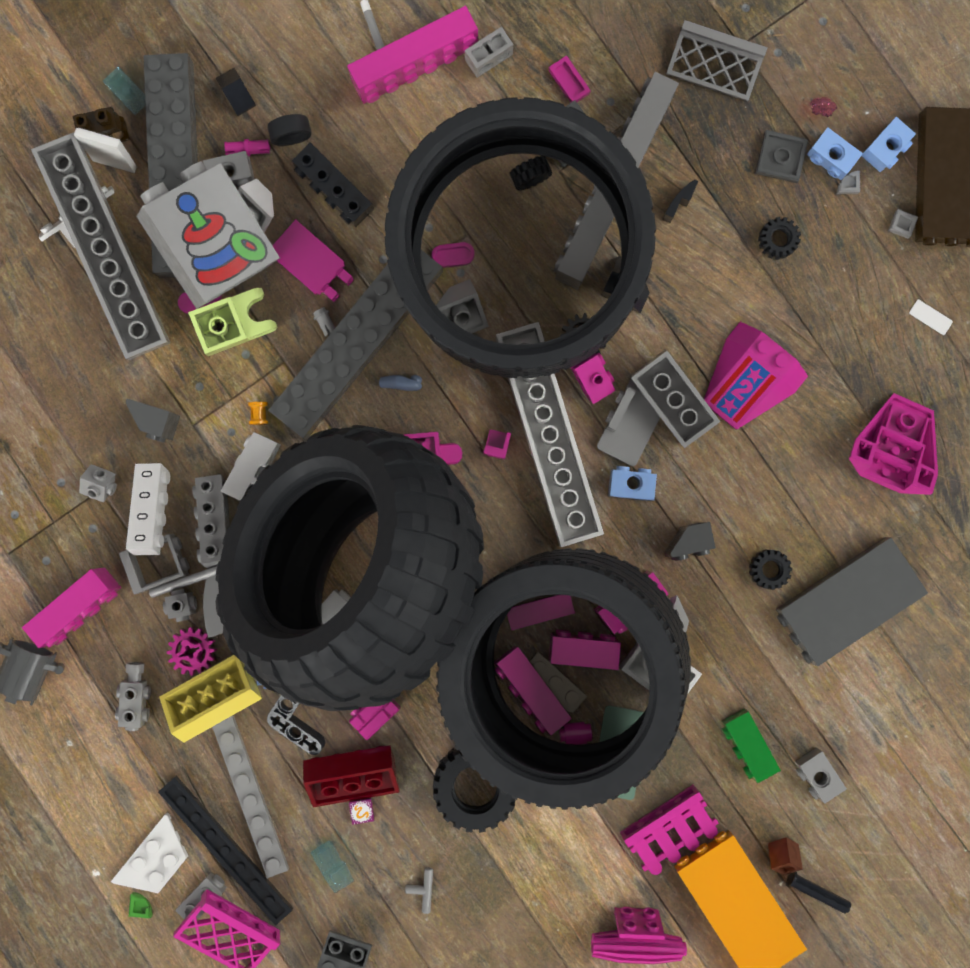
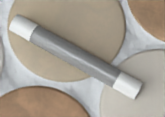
M362 0L360 5L375 47L378 50L384 47V43L368 0Z

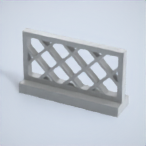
M684 20L666 75L748 102L768 47ZM683 38L692 40L695 47L685 54L681 47ZM710 46L716 55L705 60L700 49ZM697 51L701 63L691 68L686 56ZM728 52L733 54L736 62L725 67L721 56ZM683 58L688 70L682 73L673 71L674 63ZM717 58L722 69L711 74L706 63ZM747 59L757 62L755 69L746 74L741 63ZM703 65L708 77L700 80L695 77L693 70ZM738 65L743 76L732 81L727 70ZM724 72L729 83L721 87L716 85L713 77ZM745 79L748 86L746 94L737 92L734 84Z

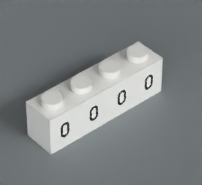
M161 463L135 464L126 550L133 555H160V550L164 545L162 530L166 524L164 511L165 505L168 503L166 491L167 484L170 483V473Z

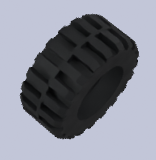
M451 749L448 755L440 761L434 776L433 798L436 801L438 812H442L443 818L447 822L451 821L454 823L453 827L459 830L461 827L466 828V832L472 833L473 830H479V833L486 832L488 827H491V829L498 827V823L500 821L504 822L508 818L509 812L513 811L516 799L512 798V795L508 793L505 795L497 787L493 799L484 805L471 806L463 803L455 793V780L459 773L469 768L471 764L468 761L465 762L460 750Z

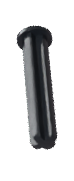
M797 871L789 874L786 881L787 887H794L844 914L849 913L852 905L850 901L799 876Z

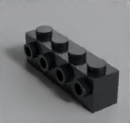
M311 142L292 160L295 166L294 172L301 179L306 177L311 182L309 184L310 188L316 194L321 192L326 197L324 200L326 204L333 210L337 208L341 212L339 216L346 224L352 223L357 227L374 210L373 204Z

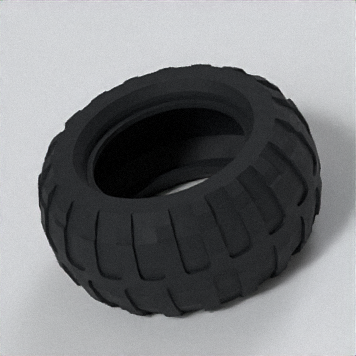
M352 425V427L341 429L331 428L312 434L307 442L303 441L289 446L280 455L281 458L271 466L267 465L262 470L247 495L244 494L222 542L224 546L221 559L217 564L215 580L218 582L219 594H217L215 602L217 615L224 625L223 635L230 651L243 662L245 671L261 685L288 700L326 711L359 710V707L381 706L391 702L392 699L399 697L403 690H412L430 677L432 666L437 661L443 662V660L450 656L456 647L453 643L462 625L469 624L474 613V609L471 607L475 589L481 587L483 581V566L479 563V555L484 550L482 527L475 519L477 515L474 510L475 504L472 497L442 458L403 434L363 425ZM378 511L377 538L367 571L349 601L334 617L323 624L321 611L322 594L330 566L341 545L351 532L366 518Z

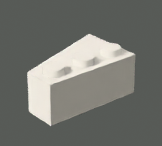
M255 432L249 435L244 443L245 448L236 459L234 468L223 485L221 492L241 501L244 494L247 495L255 484L256 478L267 465H272L281 444Z

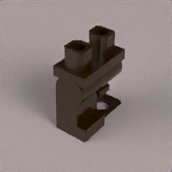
M112 106L72 116L75 129L81 128L102 135H108L109 137H113V133L123 130L124 135L120 141L130 140L124 118L114 112Z

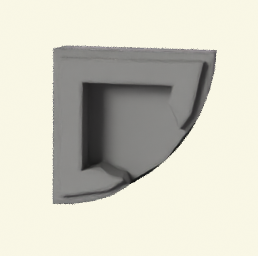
M854 171L845 176L837 187V194H859L860 171Z

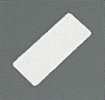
M919 299L909 312V314L942 335L946 334L953 323L952 320Z

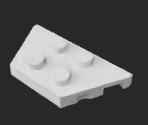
M168 812L112 879L111 882L113 884L159 893L187 859L188 854L180 842L181 838L178 832L175 831Z

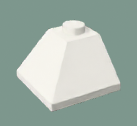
M255 179L240 186L238 192L265 233L274 217L272 193L258 179Z

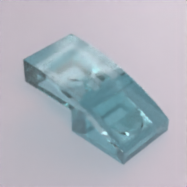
M329 840L310 852L334 893L354 882L348 867L341 860L332 841Z

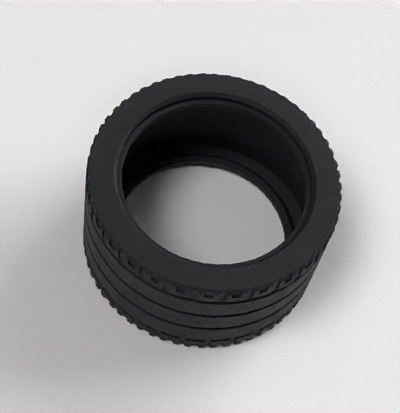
M572 548L555 549L551 552L546 551L522 560L496 575L474 592L471 604L474 613L469 624L462 625L453 641L456 647L450 656L443 660V662L437 661L439 670L436 672V678H438L436 691L439 692L437 700L442 709L440 713L445 719L443 723L445 728L448 727L449 737L451 740H454L455 748L457 751H461L463 754L462 758L465 762L468 761L471 764L472 770L480 773V777L483 780L487 779L492 787L496 786L505 795L508 793L516 800L519 798L525 800L527 804L535 803L538 807L543 805L550 806V809L561 807L562 810H567L568 807H575L576 809H581L582 806L593 807L594 804H604L610 798L614 800L619 795L628 793L632 786L635 788L642 780L646 779L650 775L651 770H655L666 756L667 749H670L677 734L688 694L691 675L690 647L687 634L683 631V622H681L677 609H673L672 601L666 596L664 590H660L657 587L658 584L649 578V575L646 573L642 574L638 567H634L626 560H618L617 556H612L602 551L596 553L595 550L577 548L576 550H572ZM541 595H570L596 603L616 616L636 639L648 669L649 701L647 708L639 719L628 729L611 739L584 745L565 744L550 740L523 724L513 714L502 697L494 671V648L497 634L503 620L515 604Z

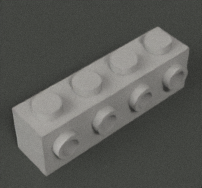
M221 474L195 478V486L192 487L193 497L197 501V507H194V516L198 520V528L195 529L197 541L200 542L197 558L198 562L206 569L217 566L218 561H220L224 546L222 544L227 528L230 527L228 495L221 492L226 480Z

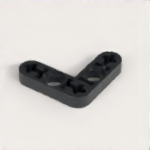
M281 695L267 716L269 726L311 755L319 754L326 744L324 736L293 715L300 703L291 701L293 707H287L283 702V699L286 698ZM292 727H297L301 731V735L295 734L292 731Z

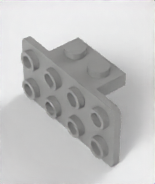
M630 379L625 391L621 390L615 400L618 403L615 410H610L605 420L608 424L597 444V449L629 466H635L660 416L634 381Z

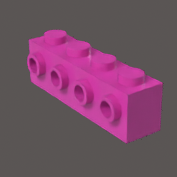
M512 647L494 661V664L497 666L494 669L502 680L506 678L510 684L508 689L515 698L518 696L524 702L521 705L529 716L532 714L537 721L534 724L542 734L546 732L551 736L572 719L519 647Z

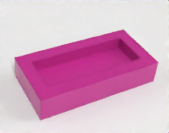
M567 55L549 67L548 71L570 103L574 100L579 102L591 93V90Z

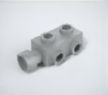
M129 662L126 663L128 680L120 682L116 691V696L119 698V707L116 708L115 719L118 720V727H125L127 731H137L149 720L150 710L146 708V700L150 699L151 687L147 686V681L141 680V675L144 673V663ZM129 690L133 691V698L129 697ZM128 713L133 715V719L127 718Z

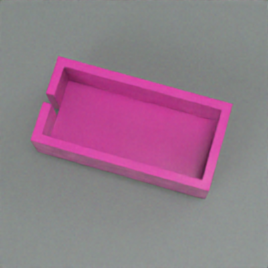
M106 568L91 569L27 622L22 629L38 648L58 646L67 639L66 634L71 630L76 631L84 624L83 620L86 617H92L101 610L100 605L115 599L118 596L117 591L122 587Z

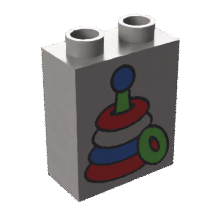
M202 161L182 171L179 177L183 184L171 191L162 182L142 193L140 197L145 205L142 206L136 216L196 309L201 308L268 268L280 258L221 163L207 170Z

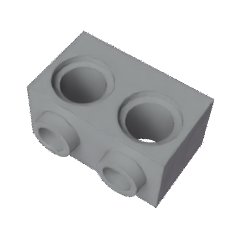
M500 27L465 50V61L476 78L512 56L513 43L503 28Z

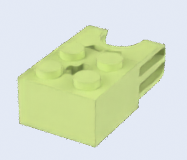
M254 288L188 312L204 353L207 356L261 337L278 328L273 320L257 322L249 317L251 306L261 301L264 297L262 288ZM220 322L222 325L224 324V327L220 332H218V330L214 331V328L217 327L216 323Z

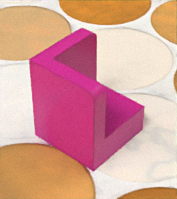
M490 430L483 455L505 460L511 433Z

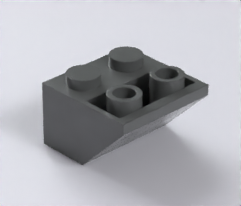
M710 522L681 526L665 550V557H671L672 560L678 561L688 559V554L693 553V556L710 554V549L716 548Z
M330 930L317 968H365L372 944Z

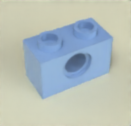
M895 117L861 156L879 172L886 167L890 169L899 160L896 157L899 152L905 153L913 144L910 140L916 133L899 118ZM886 142L891 143L894 149L890 150Z
M827 128L806 155L810 157L814 164L824 167L830 176L842 180L863 153L834 131ZM829 152L835 153L837 160L832 159Z
M616 466V470H611L609 497L654 501L657 474H651V469L638 468V472L629 471L630 467ZM630 477L637 479L638 486L636 489H630L627 486V480Z

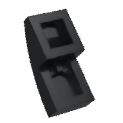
M697 180L691 181L676 195L662 220L671 223L679 204L687 207L698 184Z

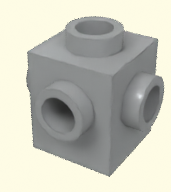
M91 464L80 477L79 493L104 503L108 496H112L116 490L115 473Z
M184 589L171 591V596L164 597L163 610L165 615H168V619L176 618V622L189 620V615L196 613L197 600L193 596V592L185 593ZM177 602H179L180 605H181V608H180L179 610H178Z

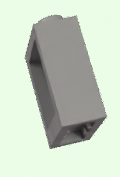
M167 534L163 537L164 543L168 542L179 572L152 583H145L135 555L128 550L119 553L134 595L189 575V563L185 557L183 558L180 551L182 549L181 541L174 534Z

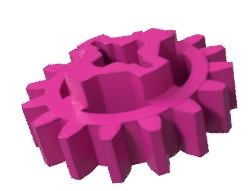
M189 627L188 633L185 629H181V636L178 634L173 635L175 642L171 641L168 643L172 650L167 651V654L173 657L169 660V663H176L173 668L174 670L182 668L181 674L183 675L189 670L190 676H193L196 670L201 674L204 672L203 667L207 669L211 667L208 661L216 659L211 654L217 651V648L211 647L215 640L209 641L208 634H202V628L197 629L195 632L194 627ZM193 637L200 639L202 642L194 641ZM180 643H181L182 648H181L180 652L178 653V648H179V645H180ZM199 647L193 654L184 655L191 648ZM206 649L205 658L203 659L202 654L203 651ZM182 660L189 661L191 665L185 664Z

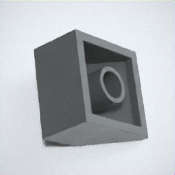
M126 399L125 403L139 430L146 432L147 438L165 443L166 439L173 441L180 415Z

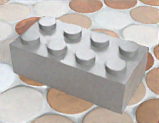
M663 350L630 375V378L683 448H686L720 422L667 350Z

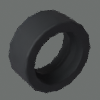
M302 114L278 117L269 122L267 127L271 143L277 146L301 143L309 139L312 134L308 117Z

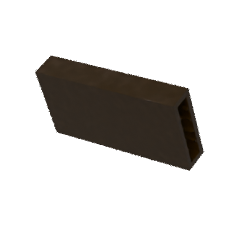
M925 107L919 113L916 216L918 219L915 227V242H923L925 246L945 243L944 245L948 247L958 246V244H966V247H970V108Z

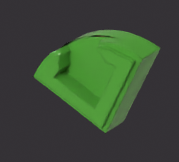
M132 892L128 916L150 919L153 915L151 904L143 895Z

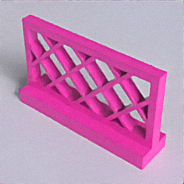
M208 889L204 891L201 895V901L173 934L174 938L229 968H246L239 964L238 960L251 958V963L247 968H256L271 949L275 951L280 945L279 929ZM202 910L208 913L210 918L197 920V915ZM224 922L229 926L228 929L216 931L215 924ZM212 924V932L200 934L199 926ZM196 928L195 935L188 936L182 933L185 929ZM242 932L247 935V939L234 940V934ZM230 935L231 942L218 943L219 936ZM214 938L215 945L206 946L202 944V940ZM261 943L265 947L261 950L253 951L252 944ZM249 945L250 952L237 954L236 947ZM233 948L234 954L224 956L220 953V950Z

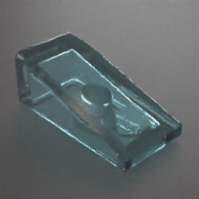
M119 66L103 80V83L134 115L146 105L145 94Z

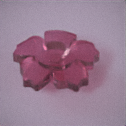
M827 97L816 98L810 102L813 110L812 113L815 115L821 114L828 118L837 109L836 103L831 102V99Z

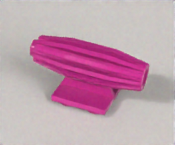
M614 907L618 930L592 933L591 937L592 957L617 963L661 964L681 961L682 957L687 955L686 942H682V938L679 936L665 934L659 910L649 907L644 909Z

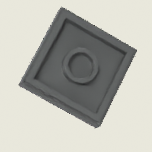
M766 130L755 174L798 183L808 139Z

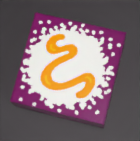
M372 798L349 801L352 825L373 822L375 820Z

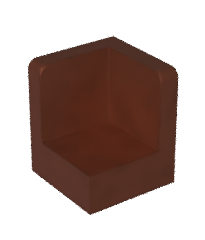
M787 837L768 843L772 870L782 875L803 870L798 843Z

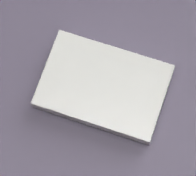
M76 128L74 136L94 162L135 173L137 166L120 139Z

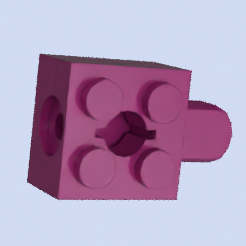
M439 432L405 434V436H408L442 458L448 465L457 464L462 459V449L458 444H440Z

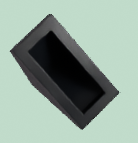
M235 68L216 78L237 116L256 106Z

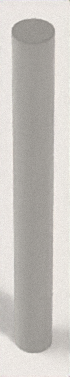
M217 566L150 589L149 595L153 598L216 576Z

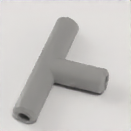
M431 867L424 869L423 885H406L405 887L406 894L423 895L422 913L424 914L431 912L433 868Z

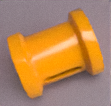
M248 402V406L251 408L249 425H267L266 406H268V402Z

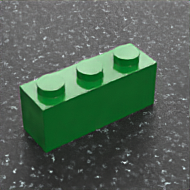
M744 708L721 721L724 725L721 728L726 739H731L735 745L732 750L738 760H743L745 764L743 770L749 780L753 779L758 784L781 771L749 711Z

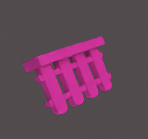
M694 784L620 832L631 852H637L644 863L641 867L644 872L649 870L653 875L660 874L662 871L660 862L668 858L670 862L676 863L681 858V854L678 851L680 848L686 845L690 851H695L699 847L697 837L704 833L707 838L713 839L718 834L716 825L719 823L715 817L710 819L704 809L707 804ZM692 815L700 826L694 831L691 830L685 821ZM673 827L681 837L675 843L667 834V831ZM653 840H656L663 850L657 855L653 853L648 845Z

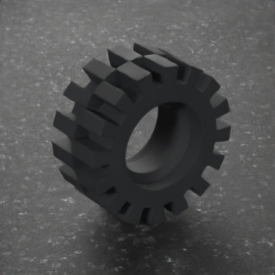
M545 156L528 159L527 162L524 161L521 165L515 166L510 172V176L518 191L536 186L553 174Z
M776 217L762 228L759 233L758 242L760 241L759 248L764 249L762 252L764 255L767 253L769 258L775 257V260L784 259L798 248V244L801 241L799 239L801 231H797L799 227L798 225H793V220L787 221L788 218L786 217L783 219ZM773 232H784L787 236V243L784 246L775 245L771 238Z
M762 550V552L756 554V557L751 559L752 564H749V568H751L749 574L752 575L753 582H756V585L759 587L775 590L776 588H782V585H786L788 583L787 580L791 579V561L787 560V556L780 551ZM768 561H774L778 565V574L773 578H767L763 574V565Z

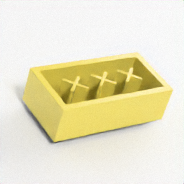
M233 655L159 697L172 735L182 742H186L262 699L255 679L245 671V665L242 661Z

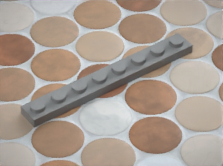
M234 715L213 726V730L266 877L270 878L288 871L289 866Z

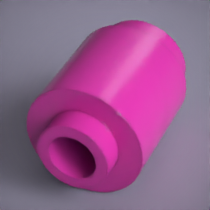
M566 723L563 725V728L559 729L560 742L575 745L591 742L592 731L590 723Z

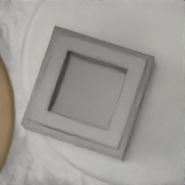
M897 209L888 231L908 239L912 235L918 217Z

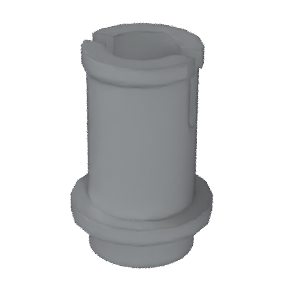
M323 307L313 313L315 316L313 319L318 321L326 337L333 332L335 326L328 315L329 310Z

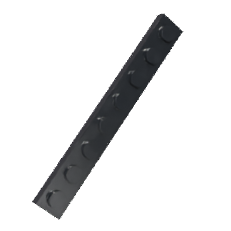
M177 775L158 791L162 798L275 926L293 910L290 903Z

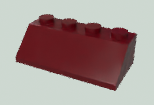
M391 745L303 760V784L312 807L400 793Z

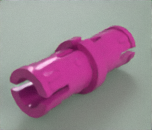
M244 139V141L224 142L226 155L246 151L249 157H251V154H270L269 139L257 141Z

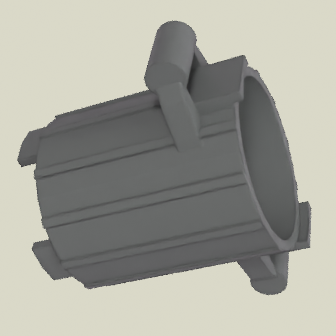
M11 637L8 645L0 642V654L5 655L0 668V693L6 696V702L16 704L17 700L31 701L30 705L32 706L38 697L48 670L61 674L65 669V665L54 661L57 652L53 654V652L46 648H38L33 643L13 640L14 638Z

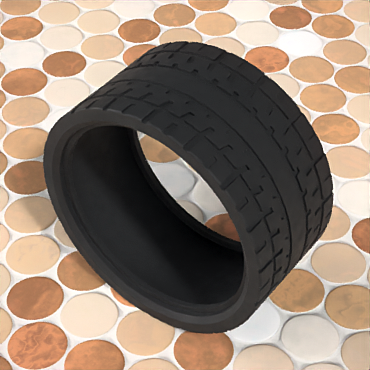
M518 97L503 98L477 104L475 108L469 107L455 114L452 118H448L438 125L433 133L430 132L405 161L404 169L401 168L396 178L394 189L391 191L387 208L389 212L386 213V236L384 237L385 251L387 257H389L387 263L394 286L406 309L428 337L449 356L476 370L477 368L483 373L505 378H517V376L536 378L558 373L561 369H569L591 357L617 333L645 287L653 260L651 259L654 255L656 236H654L656 231L655 213H652L653 202L650 191L647 189V183L640 168L636 167L637 162L628 149L622 145L623 143L611 131L608 132L604 125L594 118L587 116L582 111L573 107H565L564 104L530 97H524L523 99H518ZM509 154H535L550 157L573 167L597 187L609 204L619 229L621 241L619 277L616 287L606 303L593 317L575 330L561 337L535 344L514 345L489 341L475 336L456 325L431 300L421 266V245L424 228L429 214L442 192L453 180L474 165L494 157Z

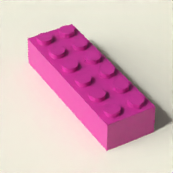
M465 5L347 65L351 81L362 103H373L384 93L395 92L400 85L406 82L408 84L418 79V76L424 73L430 74L444 63H452L458 56L464 54L467 48L478 42V28Z

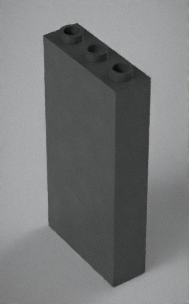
M884 537L778 607L776 611L779 615L776 617L783 627L787 626L790 630L789 637L796 646L799 644L803 650L801 655L808 664L811 663L818 667L927 595L928 592L891 537Z

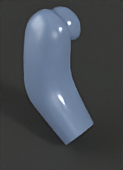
M400 375L384 376L380 378L379 385L381 388L418 391L422 388V378L418 375H412L410 379Z

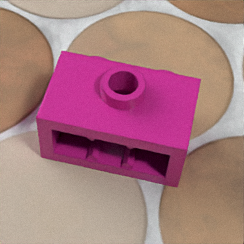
M595 353L588 359L571 367L582 391L592 404L616 391L612 384L615 380L611 373L604 369L603 365L606 363L600 353Z

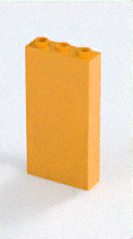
M730 830L719 832L713 841L708 844H701L695 849L696 852L690 856L685 855L677 861V864L674 866L677 873L739 968H780L807 950Z

